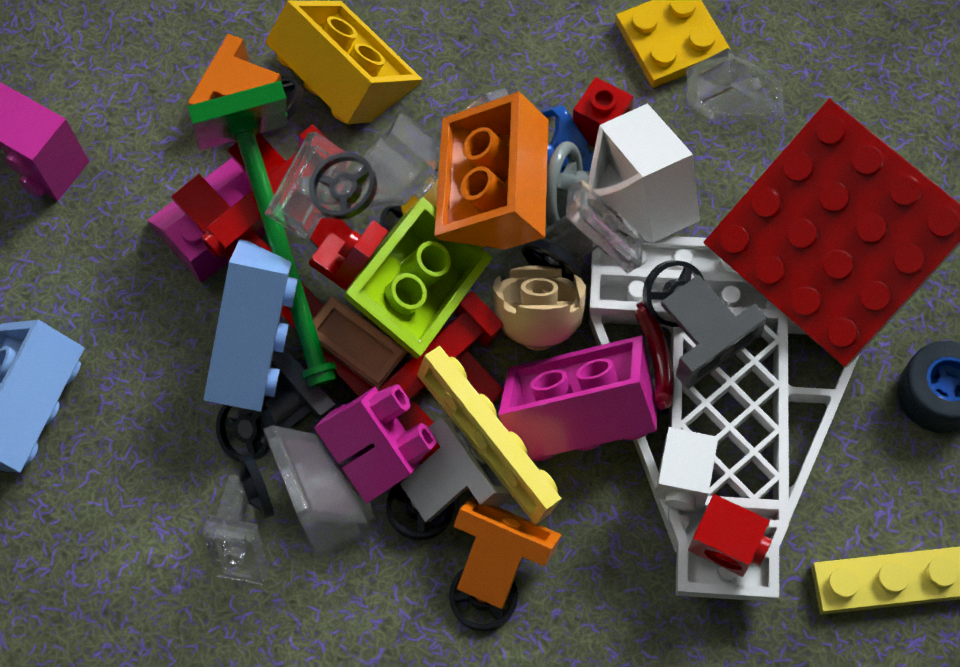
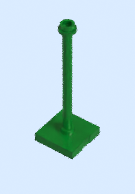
M281 80L187 106L199 150L237 140L271 251L292 262L289 277L296 278L298 281L293 306L289 307L308 367V369L301 372L302 379L307 380L309 388L322 386L337 380L334 372L337 370L335 362L326 363L255 137L257 134L288 126V117L285 110L287 109V98Z

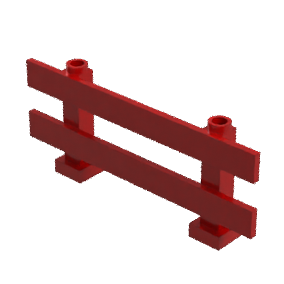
M313 124L299 135V151L287 161L261 134L255 135L279 212L282 211L317 249L330 233L335 234L346 242L353 230L343 220L332 219L323 215L314 206L309 195V182L316 167L326 158L340 152ZM236 142L227 150V154L247 174L238 142ZM344 162L333 165L326 170L324 175L333 178L337 174L343 173ZM197 174L171 196L173 202L204 233L200 239L216 258L219 259L224 255L230 261L239 239L250 241L272 252L255 233L263 226L253 190L230 207L200 174ZM317 194V198L320 205L328 210H332V208ZM302 283L308 306L314 319L324 305ZM473 291L466 295L457 306L454 313L457 319L447 328L443 326L418 359L413 357L378 389L380 391L398 384L409 398L410 408L397 417L406 432L421 422L427 425L428 428L434 423L413 399L427 388L417 376L423 358L439 346L449 357H454L461 363L467 374V380L478 394L485 395L492 403L503 394L504 389L467 351L478 340L485 347L489 345L500 334L501 328L504 325ZM283 306L282 318L296 331L289 307ZM323 350L326 363L335 362L337 370L334 371L335 374L358 398L373 388ZM438 443L424 456L420 464L425 462L440 448Z

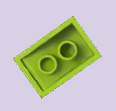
M424 197L399 219L343 295L346 300L416 359L423 354L493 258L480 246L443 241L434 236L436 208Z

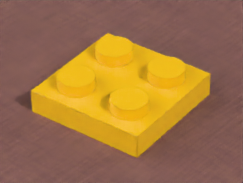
M651 0L616 14L615 23L652 88L729 58L731 49L702 0Z

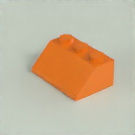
M520 91L442 118L434 236L439 240L508 249L545 238L549 120Z

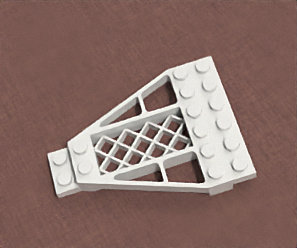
M593 232L588 323L597 346L610 343L603 327L604 323L639 325L635 317V312L638 309L636 304L641 301L643 302L642 294L645 280L657 265L669 260L684 261L695 266L703 275L705 282L735 316H738L755 303L768 317L761 336L769 345L755 357L746 348L737 353L736 356L746 365L731 378L720 367L711 372L710 374L722 386L707 399L693 386L687 389L676 376L679 359L683 356V347L690 351L696 345L680 327H669L660 324L668 328L671 333L670 355L674 372V398L672 405L669 407L668 428L691 431L688 426L701 414L705 413L722 430L716 435L718 437L717 445L728 436L746 456L729 470L715 455L713 469L721 478L710 487L703 508L695 506L693 510H678L667 506L663 499L655 498L673 548L677 552L676 596L776 602L779 599V547L859 355L847 368H843L835 389L793 387L788 384V334L807 333L703 243L706 238L667 236L654 243H650L633 234ZM672 266L663 270L655 279L651 292L662 291L667 282L674 279L678 280L684 267ZM651 300L654 310L661 318L666 321H674L661 306L662 300ZM772 353L773 375L761 364ZM751 371L770 388L755 402L737 385ZM652 379L655 392V379ZM682 391L698 406L683 420H681ZM727 392L746 409L731 423L712 406ZM772 397L773 420L761 409ZM788 402L826 404L827 408L794 485L789 487ZM751 415L770 433L755 448L736 430ZM644 436L633 440L655 497L659 471ZM772 442L773 466L760 454ZM751 461L770 479L756 494H753L735 476ZM726 483L742 498L719 497L770 520L764 536L772 539L766 556L760 567L750 564L744 577L688 551L712 495ZM773 488V500L761 499Z

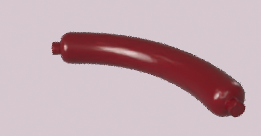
M641 301L636 304L638 309L635 312V317L643 331L653 362L655 374L654 404L661 410L668 409L672 405L674 398V372L671 355L660 323L649 316L644 303Z

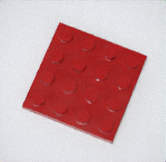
M829 98L703 243L847 368L960 245V203Z

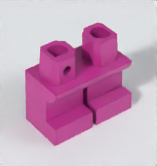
M398 384L380 391L376 387L371 388L359 398L329 412L314 427L338 464L351 457L342 469L366 504L411 475L424 456L437 443L435 436L427 425L421 422L406 432L397 419L399 415L406 412L411 406L409 398Z

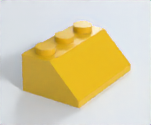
M287 0L265 41L277 54V60L285 67L292 69L304 81L305 88L312 94L319 96L331 108L332 115L345 124L372 122L421 84L423 80L342 1Z

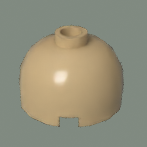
M539 265L517 267L510 270V278L502 282L500 276L495 279L492 300L493 311L504 324L501 330L506 336L528 349L536 351L545 350L569 339L580 326L585 308L586 285L575 274L573 281L563 278L562 269Z

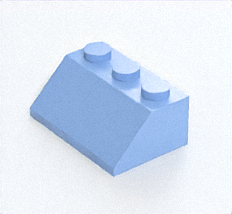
M239 239L229 261L203 400L261 412L265 396H275L280 369L271 368L274 351L281 353L284 351L289 324L280 323L283 306H293L298 279L289 277L292 262L247 240Z
M40 320L0 324L1 471L21 473L22 469L32 462L38 450L37 440L44 426L48 425L55 418L60 407L58 399L64 387L76 377L81 366L79 358L85 347Z

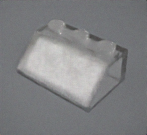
M402 110L398 112L362 155L372 166L377 176V191L373 201L367 208L405 205L413 195L420 200L437 180L435 175L439 171L437 166L439 165L438 156L441 143ZM356 162L348 173L353 175L364 166ZM369 176L361 186L362 193L360 198L351 207L358 204L367 193L370 183ZM346 183L341 186L339 195L347 194L352 188V183ZM333 198L331 205L340 210V204Z

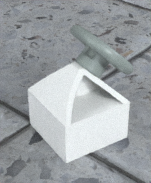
M648 103L599 125L590 171H583L580 151L573 142L565 141L560 143L552 153L547 166L546 222L552 230L563 231L573 221L578 207L590 208L607 221L650 243L661 240L700 221L693 154ZM568 157V163L564 172L560 173L563 162Z

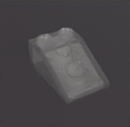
M275 425L263 429L298 519L318 558L372 536L368 521L376 517L370 502L366 504L360 494L356 495L351 481L342 469L351 457L338 464L317 434Z

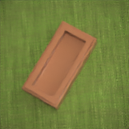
M331 296L313 319L322 350L377 389L385 384L407 355V350L334 296Z

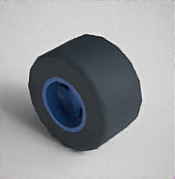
M935 341L920 348L901 373L897 387L899 403L907 417L922 429L935 433H954L960 430V343ZM937 391H940L941 393L946 394V396L941 395V394L938 393Z

